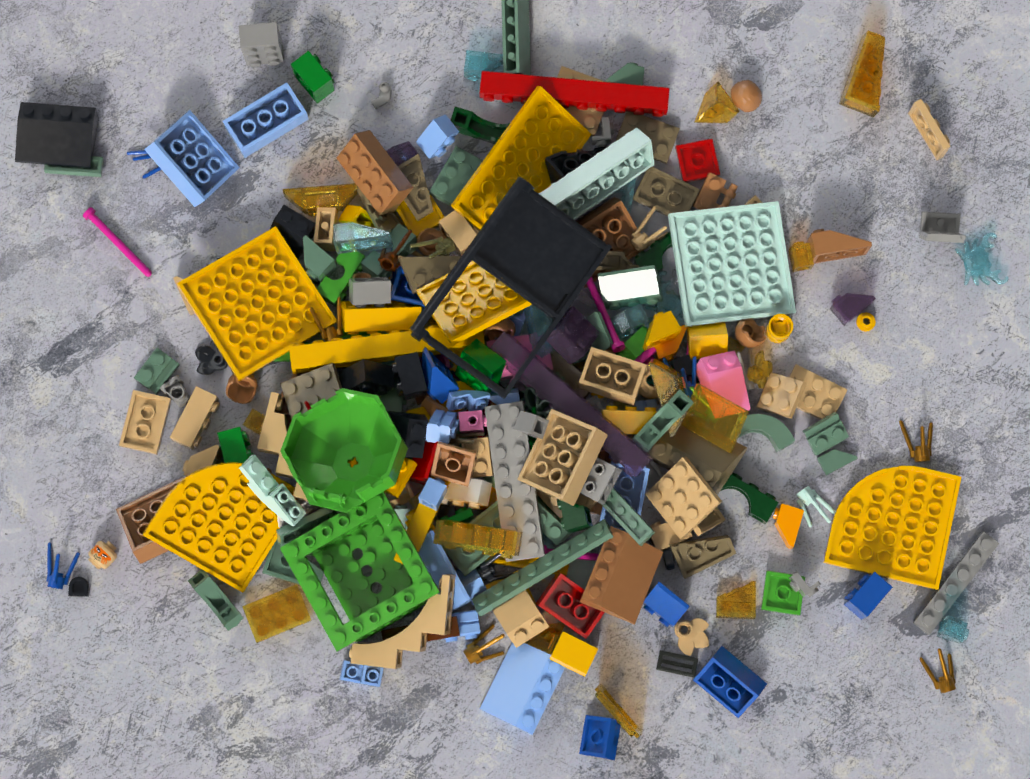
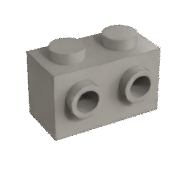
M388 277L349 279V301L357 308H364L367 304L384 307L385 304L391 303V280Z
M597 457L580 493L604 505L622 470Z

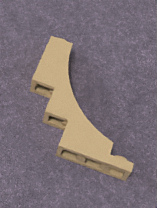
M271 392L257 449L259 452L279 456L275 473L278 476L294 479L286 460L280 452L288 431L286 416L277 413L282 409L283 400H281L279 393ZM297 482L293 497L297 500L308 502L301 486Z
M442 575L439 581L441 593L428 599L417 618L397 635L380 642L353 643L349 651L351 663L391 669L401 668L403 650L426 651L427 633L450 634L456 575Z

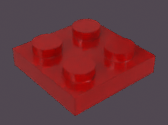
M713 139L675 146L682 181L687 183L706 179L709 172L720 176Z

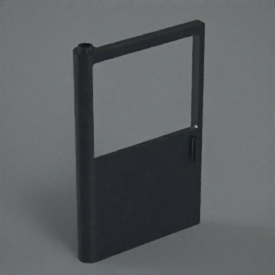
M518 177L409 329L412 332L410 335L419 342L422 339L503 399L509 394L612 248L611 245L603 242L534 191V187L521 177ZM470 261L478 264L552 319L549 327L505 388L496 384L434 339L423 328Z

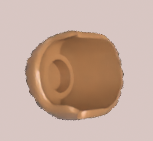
M742 80L732 87L731 99L734 105L743 112H752L760 106L762 93L753 81Z
M426 228L419 233L416 243L437 239L441 236L445 239L446 236L443 231L436 230L435 228ZM437 243L420 246L418 249L424 256H429L436 252L435 246Z
M507 317L484 329V336L487 335L490 341L496 337L500 339L513 337L516 332L515 324Z
M753 319L740 320L735 327L736 339L740 345L747 348L759 346L766 340V336H764L765 327L758 326Z
M232 374L226 386L227 397L235 403H250L256 395L258 388L256 378L253 374H250L238 381L235 374Z

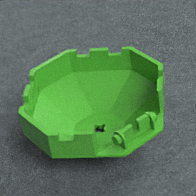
M341 388L335 392V396L327 400L323 398L311 405L312 409L305 413L299 412L293 415L280 452L286 460L294 479L301 486L310 505L347 513L396 485L408 448L378 395ZM356 458L358 464L351 467L349 461H353Z

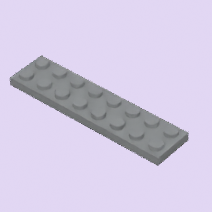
M524 401L486 406L484 409L487 418L486 423L505 560L510 562L543 557L545 550L536 488L517 480L531 452L529 436L514 429L520 410L525 412Z

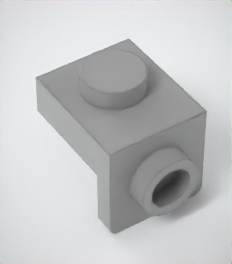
M609 117L601 118L602 136H593L592 145L605 147L611 143V134H614L613 123H610Z
M798 572L789 578L791 581L789 584L795 592L799 591L802 597L805 595L811 597L819 591L817 588L820 585L819 581L809 587Z

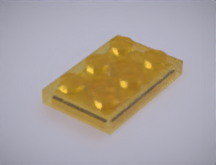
M297 584L242 606L256 643L312 621Z

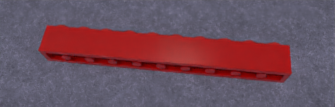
M482 71L480 98H483L484 101L491 102L495 99L502 100L504 103L517 101L525 104L535 88L541 86L563 108H569V106L577 107L579 110L594 108L600 112L614 110L616 113H625L627 111L633 112L635 115L649 113L655 117L667 115L670 88L490 71Z

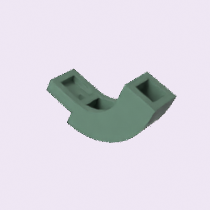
M679 389L651 417L632 440L645 452H648L694 402Z
M750 414L739 418L737 422L740 427L735 425L727 430L728 433L725 435L732 440H736L748 433H760L769 439L776 453L795 442L792 433L781 421L765 414Z
M201 569L188 580L193 589L206 602L228 631L236 627L244 619L235 605L206 571Z

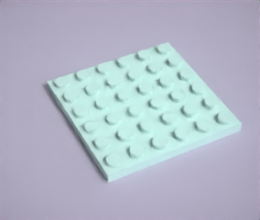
M779 201L668 214L685 327L796 313Z

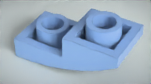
M478 390L449 392L446 407L449 411L466 407L469 411L483 410L484 407L488 406L490 393Z
M343 660L339 680L380 687L384 668L352 664L350 661Z

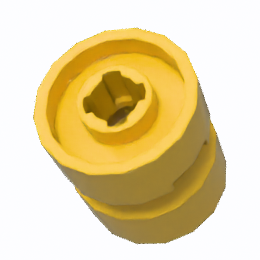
M785 314L774 315L766 327L767 338L774 343L785 342L793 330L792 319Z

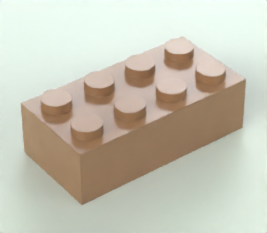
M370 130L355 133L337 156V160L379 215L394 212L414 188Z

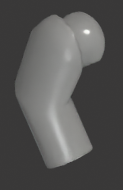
M382 82L379 85V97L371 101L375 109H378L391 99L392 89L387 82Z

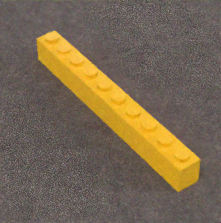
M431 325L427 327L428 329H425L430 333V336L454 353L462 352L475 339L485 344L483 330L452 346L438 325ZM409 329L405 332L393 330L389 334L377 332L366 337L354 335L351 339L344 340L343 338H333L332 341L328 342L316 340L312 344L295 343L289 347L293 374L310 372L331 363L335 364L336 368L349 367L362 359L378 363L394 361L395 357L418 352L419 357H422L425 347L434 355H441V353L422 339L420 342L410 335L412 332Z

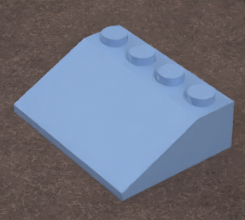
M190 110L144 149L194 207L204 202L240 168Z
M512 643L480 710L533 735L565 667L550 660V654L524 643L516 648Z

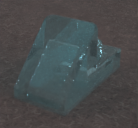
M636 178L614 192L625 194L622 195L621 200L628 213H631Z

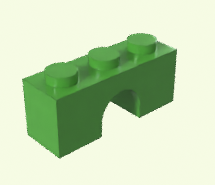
M345 244L336 258L337 265L345 270L343 277L338 280H332L325 276L317 288L322 298L337 307L338 297L341 298V301L345 300L347 296L345 292L349 288V279L354 274L363 271L361 262L365 259V255Z

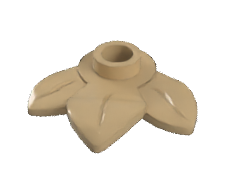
M695 618L691 621L680 620L676 623L674 631L679 638L678 647L685 655L691 656L694 647L706 648L709 646L708 637L703 632L709 624L700 618ZM682 626L687 627V633L681 632L680 629Z

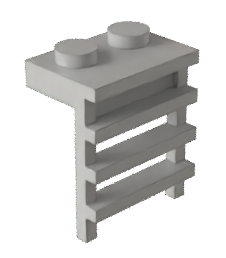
M921 212L919 238L925 241L964 243L966 236L959 233L961 214Z

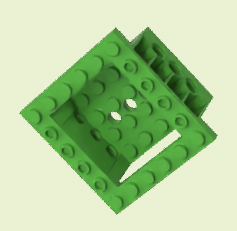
M385 492L378 494L347 513L340 512L280 548L336 652L354 642L370 638L425 606L428 599L440 593ZM357 548L363 551V556L359 560L353 556V552ZM396 553L400 557L403 564L394 561ZM306 556H315L350 620L349 622L342 623ZM366 565L372 567V574L368 577L363 574V568ZM375 582H379L382 586L381 592L377 594L372 591V585Z

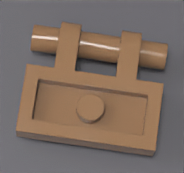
M709 172L692 206L699 210L728 207L731 200L736 196L735 192L738 186L731 183L729 189H725L723 187L726 180ZM720 193L725 195L721 205L716 203Z

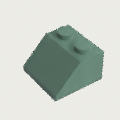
M305 235L303 237L306 273L315 284L317 282L321 283L325 276L329 278L337 269L335 260Z

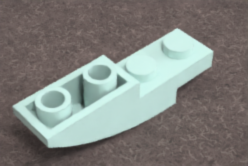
M255 454L251 455L239 467L249 480L247 483L249 488L285 522L295 526L306 514L305 510L285 485L277 483Z

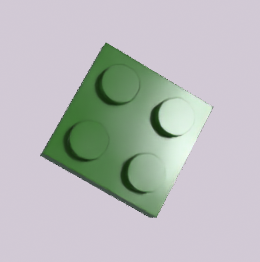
M766 571L761 610L800 616L803 597L799 591L795 592L789 584L791 582L789 578L792 574Z

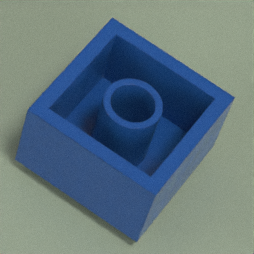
M876 572L864 575L857 583L859 587L857 589L854 588L845 596L847 601L844 605L861 620L868 617L893 588Z

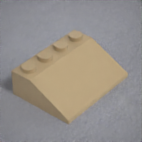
M551 409L546 418L549 420L544 437L543 439H536L517 480L574 506L608 435L594 426Z

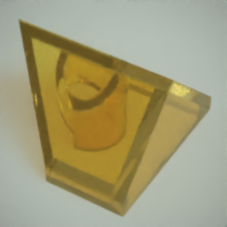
M716 82L705 93L694 123H728L740 112L720 82Z
M562 622L548 624L549 627L525 643L551 655L565 627V624Z

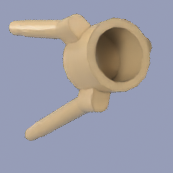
M656 206L652 207L638 229L631 234L633 237L631 244L639 252L645 250L655 241L663 239L668 233L661 234L667 229V226L662 227L651 236L644 232L640 233L656 210Z

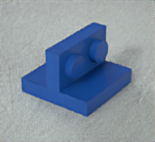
M586 715L579 754L615 760L621 721L613 718Z

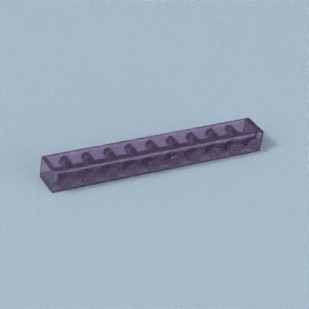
M503 332L490 347L491 350L506 360V369L513 375H515L530 354V351L508 332ZM536 356L533 358L521 375L522 379L520 381L528 388L530 386L536 390L535 394L540 399L549 401L551 403L549 406L553 410L594 426L606 433L608 436L600 451L605 450L610 454L608 458L615 464L619 462L624 467L623 471L627 475L638 477L654 458Z

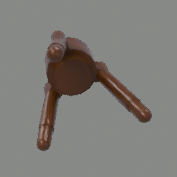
M411 229L405 234L393 252L386 253L388 241H384L381 255L378 258L380 266L384 270L395 272L401 266L400 262H398L397 253L412 233Z

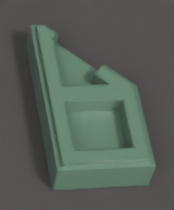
M833 449L818 457L817 461L827 476L858 458L856 455Z

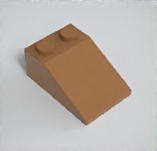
M824 229L814 230L806 242L810 264L866 255L872 247V242L832 230L824 231Z

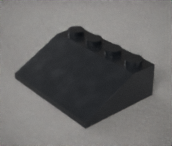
M21 102L17 120L15 162L91 168L99 123L96 108Z

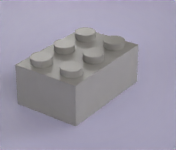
M277 22L239 25L240 48L247 66L259 67L261 64L275 66L284 62L282 39Z

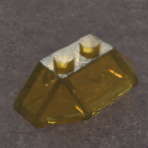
M352 183L283 189V194L288 201L304 214H308V216H316L317 207L336 208L338 214L357 196L358 186Z
M657 359L650 360L648 365L662 407L679 389L685 393V380L683 377H680L679 372ZM690 408L668 429L670 437L675 436Z

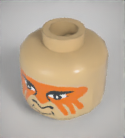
M98 541L88 552L90 557L88 560L97 569H107L117 558L115 552L117 548L110 541L106 543Z

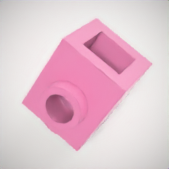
M482 410L458 412L461 433L484 432V427H487V418L483 415ZM472 420H477L475 424L470 423Z

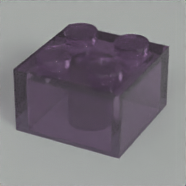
M572 306L566 311L546 341L571 365L585 356L600 333Z

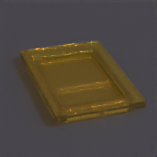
M697 383L691 396V400L694 403L684 413L680 425L723 450L732 453L749 411Z
M602 684L598 685L595 688L597 692L595 696L630 737H640L643 731Z

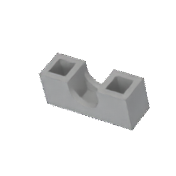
M520 410L514 429L536 439H543L549 420Z

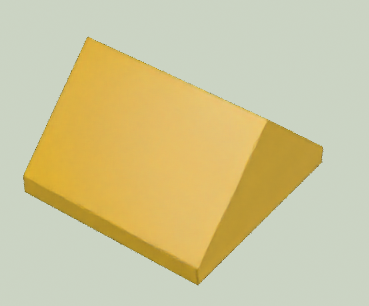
M725 322L687 327L688 354L690 359L693 360V356H696V360H700L702 357L728 352V333Z
M563 631L550 660L585 677L598 648Z

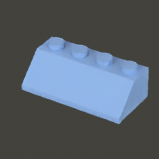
M434 531L428 532L419 555L438 589L442 575H456L453 613L471 603V599Z

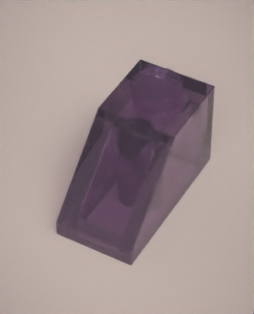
M409 141L395 145L386 151L397 166L418 154Z
M846 293L844 296L838 295L831 301L833 305L830 307V310L845 326L870 306L876 298L872 295Z

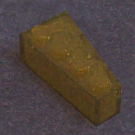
M868 30L861 37L839 102L842 106L871 117L880 112L879 99L881 96L880 86L883 74L884 36Z
M437 520L433 544L445 545L444 548L448 549L459 547L463 548V551L475 553V550L482 551V554L494 556V553H499L502 558L513 559V556L519 555L523 532L453 520Z

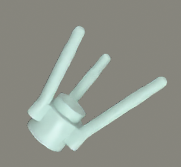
M807 486L797 494L799 498L797 503L804 510L803 514L809 527H812V523L804 504L807 506L813 504L825 520L831 523L830 518L816 500L833 514L836 511L814 489L811 490Z

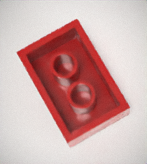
M560 572L555 574L535 603L585 639H587L605 613L580 603L584 589Z

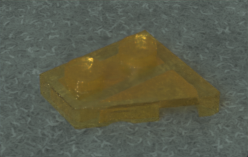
M751 581L745 586L738 587L727 594L724 593L716 597V618L755 619L756 581Z

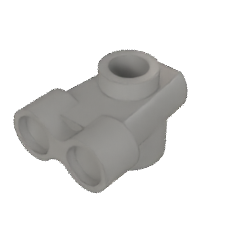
M175 375L169 382L164 383L160 390L165 396H169L180 408H183L187 405L190 396L183 387V380L179 375Z

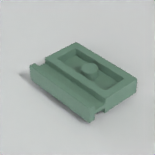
M156 348L134 379L157 395L161 391L160 387L167 383L180 364L159 348Z
M836 412L803 430L809 446L816 456L849 437Z

